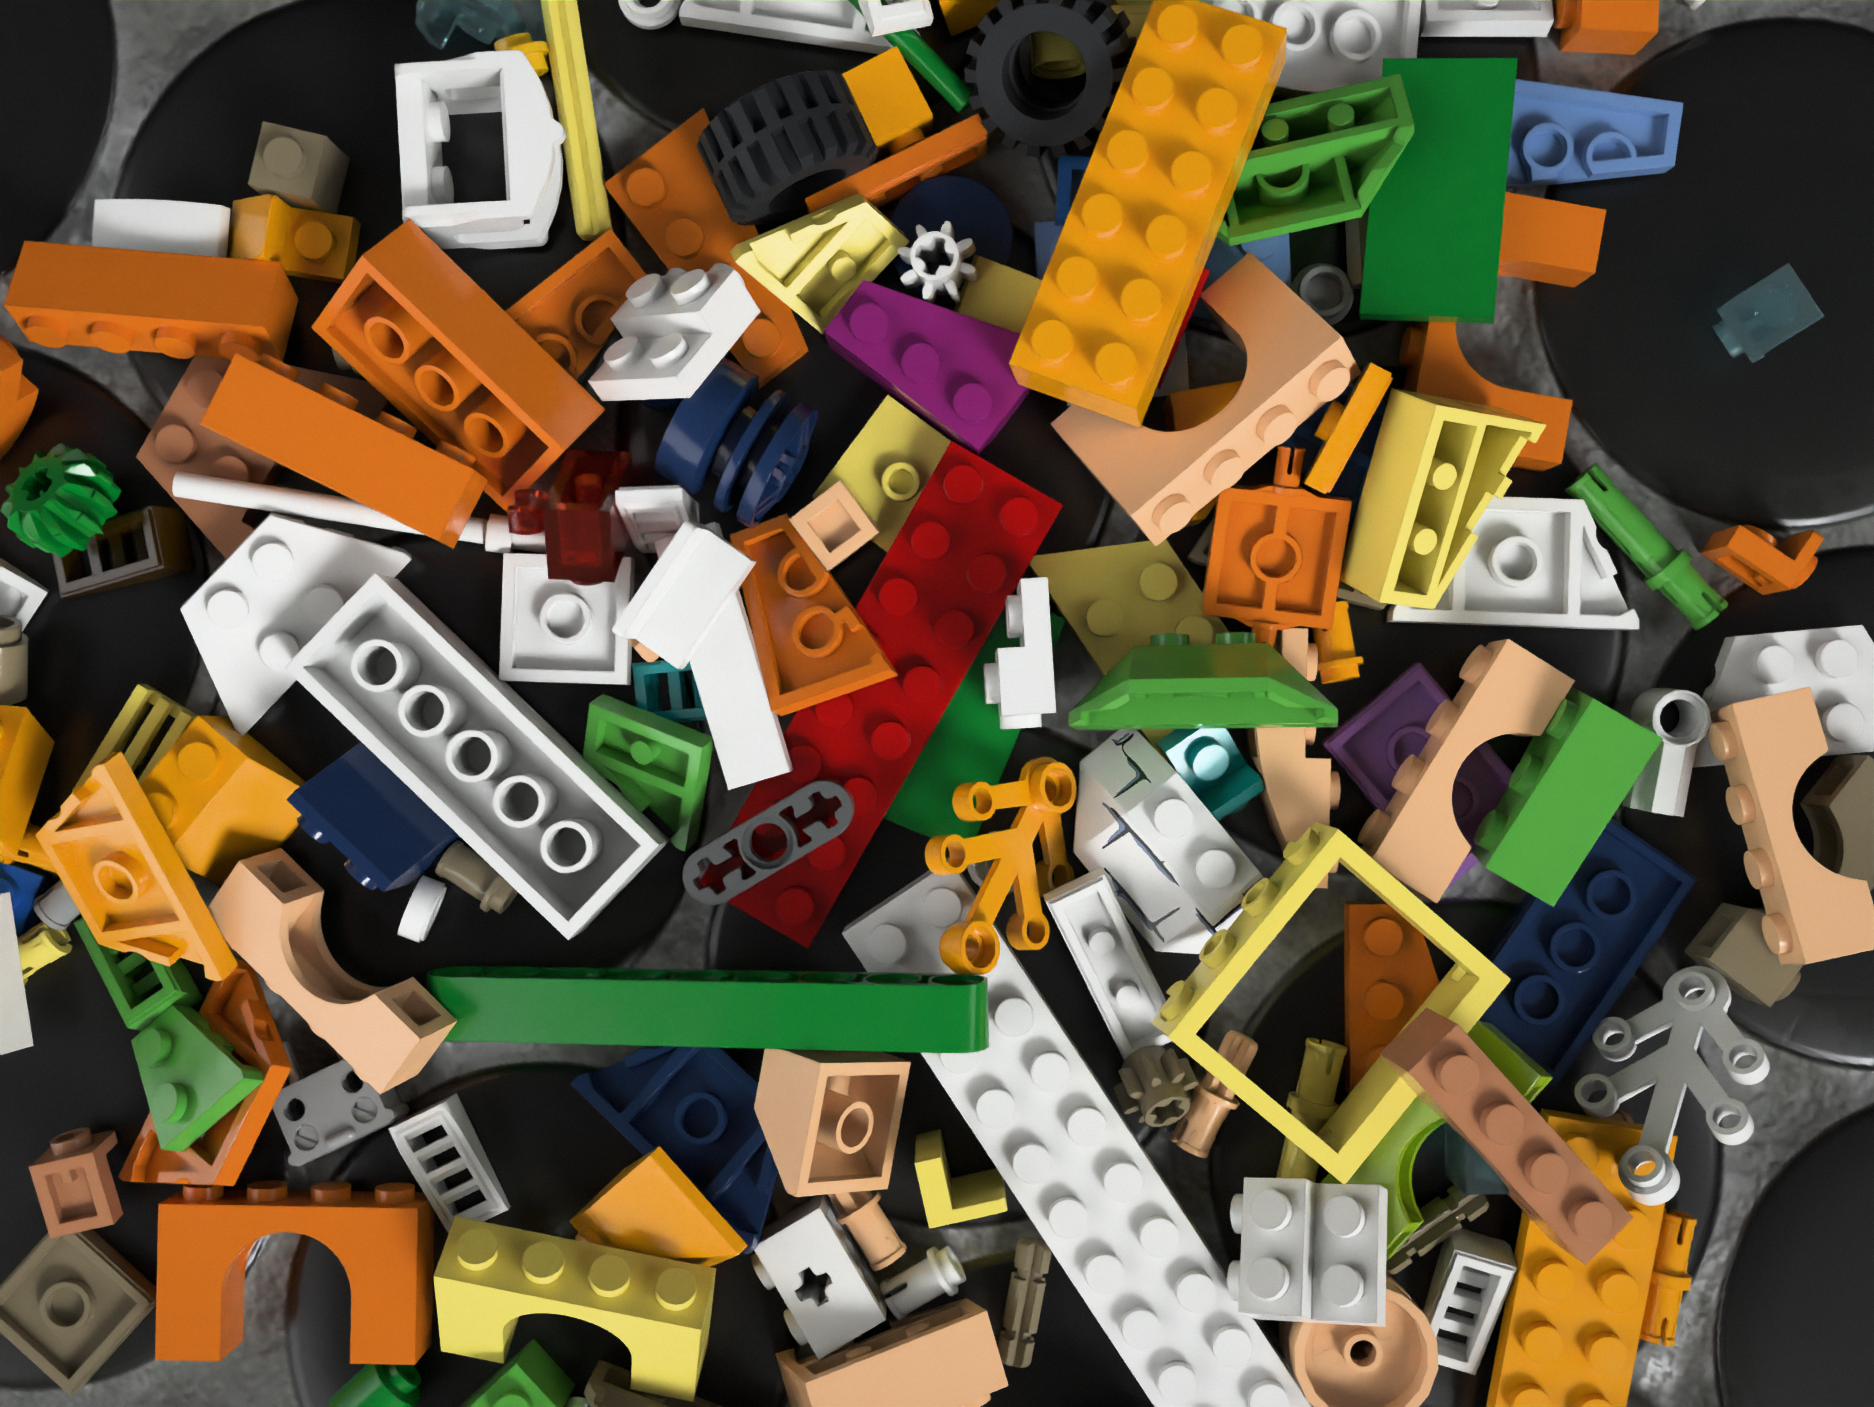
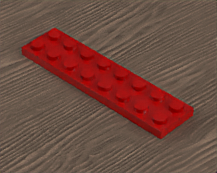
M950 442L855 609L899 675L798 710L783 735L794 770L757 781L729 830L812 781L821 778L835 779L848 787L855 801L853 819L840 835L726 902L804 947L808 948L1002 613L1007 595L1013 594L1063 507L1061 503L955 442ZM820 791L813 793L815 805L798 818H795L792 806L783 809V812L795 822L799 830L801 843H806L812 839L803 829L817 819L824 818L828 821L829 825L838 822L835 818V812L842 804L836 795L826 799ZM763 823L758 825L752 833L751 843L759 856L766 859H776L785 853L788 845L787 836L778 825ZM737 839L728 842V845L736 851L732 857L720 864L714 865L712 862L709 864L700 880L704 886L714 882L720 890L725 889L723 878L741 864H744L747 876L756 872L743 860L739 852Z

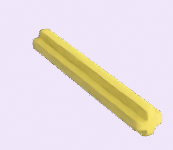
M540 0L546 41L550 51L549 60L559 123L566 132V138L562 144L576 233L584 241H595L610 228L612 230L607 192L603 185L605 179L577 0Z

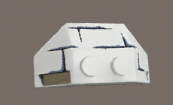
M1117 730L1079 762L1073 853L1089 872L1100 867L1102 868L1123 913L1155 951L1200 954L1201 949L1212 935L1221 929L1228 930L1243 911L1241 903L1246 893L1264 877L1181 776L1137 730Z

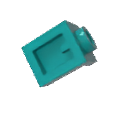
M1175 729L1156 742L1169 764L1217 821L1227 815L1241 811L1253 797L1265 789L1261 777L1246 763L1227 729Z

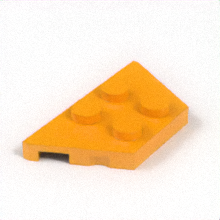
M122 751L113 752L93 768L89 779L67 798L60 806L61 811L49 819L35 836L99 945L124 953L129 951L136 952L147 960L169 967L179 958H183L204 965L205 978L214 981L224 980L238 966V963Z

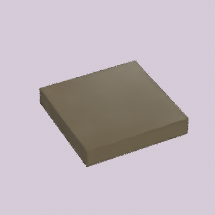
M93 1229L51 1239L49 1233H47L0 1285V1333L66 1393L73 1396L90 1380L156 1306V1286Z

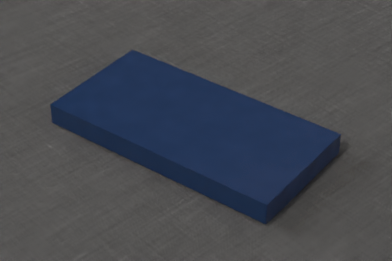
M1611 818L1555 906L1552 907L1527 892L1484 954L1489 961L1511 980L1478 1021L1491 1023L1553 1077L1548 1085L1556 1088L1699 879Z

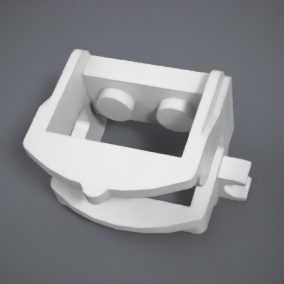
M520 50L474 52L446 61L395 64L403 223L411 219L440 249L479 248L490 250L544 246L549 238L548 230L556 214L562 189L563 157L561 144L566 138V132L562 125L554 120L545 88L524 53ZM502 112L507 200L453 203V180L448 166H443L441 143L449 142L450 140L449 115ZM530 219V224H524V220Z

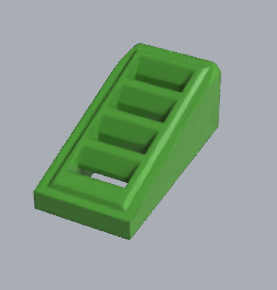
M83 917L74 922L127 1028L142 1031L171 1004L192 1007L203 999L196 983L180 958L170 967L147 960L136 952L121 961L118 955L122 952L99 945ZM152 964L154 971L135 983L132 977Z

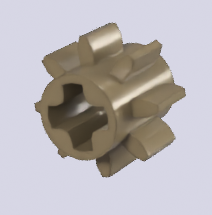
M1151 1045L1132 1052L1124 1060L1122 1069L1118 1071L1123 1083L1115 1086L1114 1091L1124 1114L1134 1112L1138 1123L1145 1121L1149 1126L1163 1127L1177 1122L1187 1114L1190 1109V1103L1193 1101L1189 1090L1199 1083L1187 1058L1178 1059L1174 1049L1166 1051L1161 1046Z

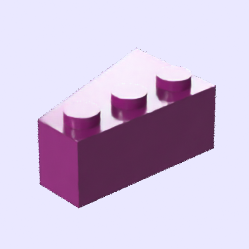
M866 280L862 281L824 330L828 347L949 440L981 457L1032 391L1030 388L1018 385L1009 365L1020 336L1019 333Z

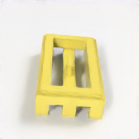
M137 684L73 788L72 793L92 775L91 771L97 764L113 752L124 749L151 704L154 705L124 754L132 772L141 763L167 716L171 715L175 718V721L138 779L139 784L142 783L198 715L148 684Z

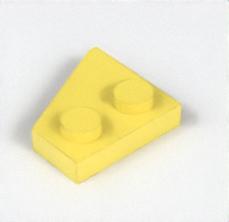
M857 193L735 245L730 254L735 263L823 335L824 330L862 281L873 282L899 254V247H905L910 241L884 214L863 195Z

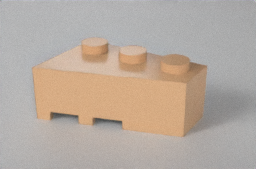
M967 1298L909 1314L902 1320L892 1319L890 1320L891 1329L856 1343L853 1339L819 1360L816 1355L798 1360L794 1348L775 1353L790 1407H981L990 1401V1393L1009 1386L987 1310Z

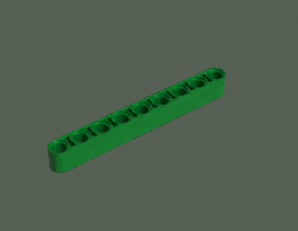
M452 966L427 972V991L458 1020L443 1041L916 1053H971L982 1051L989 1047L987 977L981 975L517 966Z

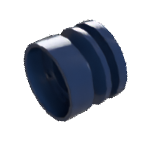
M723 357L690 398H683L658 449L654 470L657 476L673 485L681 486L691 495L699 493L715 475L720 477L714 498L715 509L722 513L729 511L742 496L736 514L737 521L752 529L762 521L771 507L785 496L797 477L809 450V440L818 418V410L802 402L784 420L790 403V394L782 389L776 390L759 409L754 408L759 388V376Z

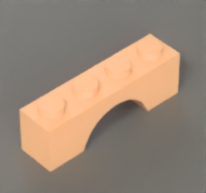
M1510 639L1489 642L1486 647L1479 645L1469 655L1459 674V677L1465 680L1452 702L1446 699L1434 711L1425 729L1431 737L1418 757L1411 754L1402 763L1391 785L1397 789L1395 795L1384 812L1377 809L1371 814L1358 836V842L1363 844L1361 849L1411 893L1427 901L1438 903L1472 848L1456 823L1452 807L1453 784L1463 761L1480 744L1500 735L1541 736L1575 682L1569 676Z
M1811 687L1737 702L1710 712L1712 724H1710L1708 729V739L1716 759L1724 762L1730 787L1726 790V803L1733 821L1737 825L1742 826L1748 851L1744 853V867L1751 885L1755 889H1759L1766 911V915L1762 918V931L1769 949L1772 953L1778 954L1781 965L1810 964L1874 950V904L1867 881L1845 877L1822 866L1805 849L1794 826L1792 804L1797 783L1805 770L1816 759L1829 751Z
M282 848L239 860L208 906V910L228 947L236 951L264 978L266 985L273 992L281 995L308 1022L311 1030L317 1036L325 1039L353 1067L356 1075L364 1082L370 1084L379 1094L418 1075L458 1020L414 977L393 986L375 987L364 984L348 975L334 960L324 940L321 927V906L325 890Z

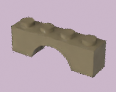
M1839 754L1801 801L1800 805L1810 822L1813 832V858L1834 873L1867 881L1871 891L1874 888V759L1869 755ZM1722 902L1684 952L1701 966L1719 972L1726 980L1729 988L1743 999L1771 1007L1775 1001L1784 999L1795 989L1800 981L1801 973L1799 970L1803 965H1781L1778 954L1772 953L1769 949L1762 931V918L1766 915L1765 907L1746 908Z

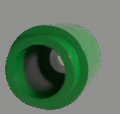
M366 1364L331 1396L329 1407H415L421 1400L419 1389L421 1383L420 1374L414 1365Z

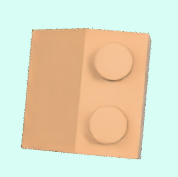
M764 1050L754 1110L788 1194L795 1197L888 1189L911 1065L910 1061L876 1051Z

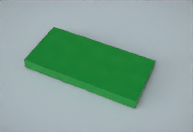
M1518 58L1383 59L1381 78L1401 74L1414 121V134L1369 204L1359 310L1361 320L1494 324Z
M1005 607L883 817L884 819L930 838L957 834L967 838L978 834L983 821L964 822L957 817L952 805L954 791L960 784L983 781L990 786L997 785L1021 728L1000 729L998 704H986L984 664L995 663L997 648L1020 647L1019 638H1007ZM1050 613L1053 653L1066 619ZM973 795V805L976 809V797Z

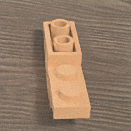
M1308 628L1277 630L1275 650L1308 681H1315L1318 669V650L1315 643H1308ZM1245 728L1251 768L1261 777L1265 785L1264 791L1259 793L1258 796L1269 826L1282 852L1290 840L1297 842L1315 822L1330 826V809L1337 810L1340 802V776L1337 771H1331V759L1305 757L1306 745L1314 744L1316 728ZM1339 861L1335 863L1328 873L1337 872ZM1328 873L1316 888L1328 889Z

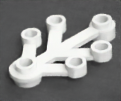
M1692 966L1676 972L1668 979L1663 988V1000L1626 1021L1618 1017L1603 1019L1592 1034V1039L1600 1054L1605 1059L1614 1062L1623 1061L1631 1057L1637 1048V1044L1670 1027H1672L1667 1045L1610 1077L1598 1073L1588 1074L1581 1078L1575 1087V1098L1583 1111L1590 1117L1604 1119L1613 1115L1619 1108L1620 1103L1656 1084L1639 1144L1625 1152L1618 1166V1174L1622 1184L1634 1200L1644 1205L1654 1206L1663 1204L1673 1198L1679 1189L1680 1175L1668 1155V1151L1687 1086L1705 1110L1707 1124L1718 1141L1727 1145H1738L1747 1141L1754 1130V1122L1746 1106L1735 1098H1729L1697 1054L1698 1044L1704 1029L1723 1051V1063L1734 1081L1744 1085H1753L1762 1081L1770 1069L1769 1060L1762 1046L1752 1039L1744 1038L1728 1017L1727 1011L1731 1004L1730 988L1719 972L1708 967ZM1705 990L1699 998L1686 999L1694 991ZM1615 1033L1624 1034V1038L1618 1044H1605L1609 1036ZM1753 1055L1757 1057L1756 1062L1750 1067L1738 1068L1735 1066L1736 1061L1742 1056ZM1607 1090L1603 1100L1596 1103L1588 1102L1590 1094L1594 1091ZM1730 1114L1741 1116L1740 1122L1735 1127H1719V1122L1723 1117ZM1648 1162L1656 1163L1654 1170L1650 1174L1645 1176L1634 1174L1641 1165Z

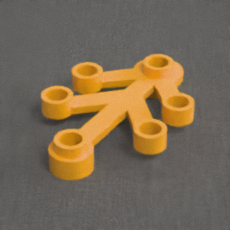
M1050 757L1034 758L1024 765L1018 781L992 786L983 781L960 784L955 789L952 798L954 812L960 820L964 822L985 821L993 816L995 809L1021 806L1010 829L967 838L957 834L938 835L928 841L925 848V861L930 871L936 875L960 874L970 864L994 859L965 920L951 925L943 933L939 941L941 960L956 974L983 975L990 972L997 964L1000 955V942L997 932L992 925L1012 884L1017 912L1007 922L1006 935L1010 945L1016 950H1040L1047 944L1050 927L1047 918L1042 912L1040 896L1044 897L1043 894L1074 880L1073 869L1067 861L1061 814L1068 811L1074 804L1077 785L1074 774L1064 763ZM973 795L976 797V809L973 805ZM1037 832H1039L1044 860L1039 861L1035 865L1032 843ZM946 847L950 853L949 862H947L945 857ZM1052 873L1054 874V885L1052 881ZM1027 925H1029L1030 930L1029 937L1027 936Z

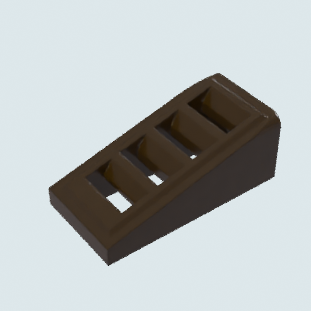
M148 506L109 518L102 526L104 535L96 533L90 538L87 547L92 571L91 576L87 577L80 550L73 548L63 558L52 553L62 599H72L161 579L195 568L184 512L180 509L160 506ZM132 534H134L139 557L138 562H136L133 542L131 538ZM105 540H109L114 569H111Z

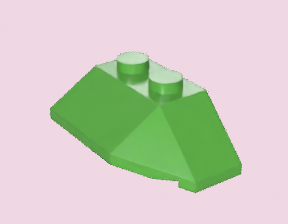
M1401 74L1270 103L1216 237L1227 245L1234 246L1362 217L1414 134V121Z
M1167 633L1151 635L1150 645L1133 646L1069 712V726L1075 730L1337 727L1338 709L1269 643H1256L1255 633L1216 634V644L1190 645L1189 635Z

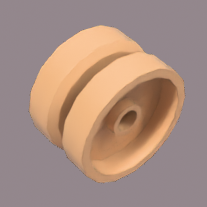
M1387 1272L1385 1327L1278 1321L1280 1348L1307 1401L1314 1407H1419L1430 1394L1438 1372L1437 1339L1426 1315L1412 1301L1404 1288Z

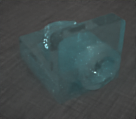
M418 0L416 7L417 18L415 25L429 44L441 50L445 47L456 25L475 39L489 45L494 38L500 40L510 35L523 33L526 28L515 6L508 0Z

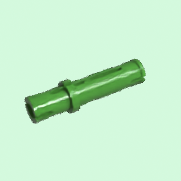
M1597 462L1583 471L1574 479V483H1570L1564 489L1573 499H1583L1593 520L1646 576L1643 580L1644 584L1651 591L1659 589L1689 621L1694 630H1698L1714 620L1719 615L1717 609L1723 611L1729 603L1690 564L1693 559L1692 556L1684 548L1678 551L1611 481Z

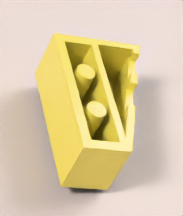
M1391 388L1344 553L1340 581L1381 603L1434 609L1479 537L1472 533V530L1493 496L1502 499L1512 483V480L1506 477L1511 466L1526 442L1530 441L1536 444L1547 425L1498 407Z

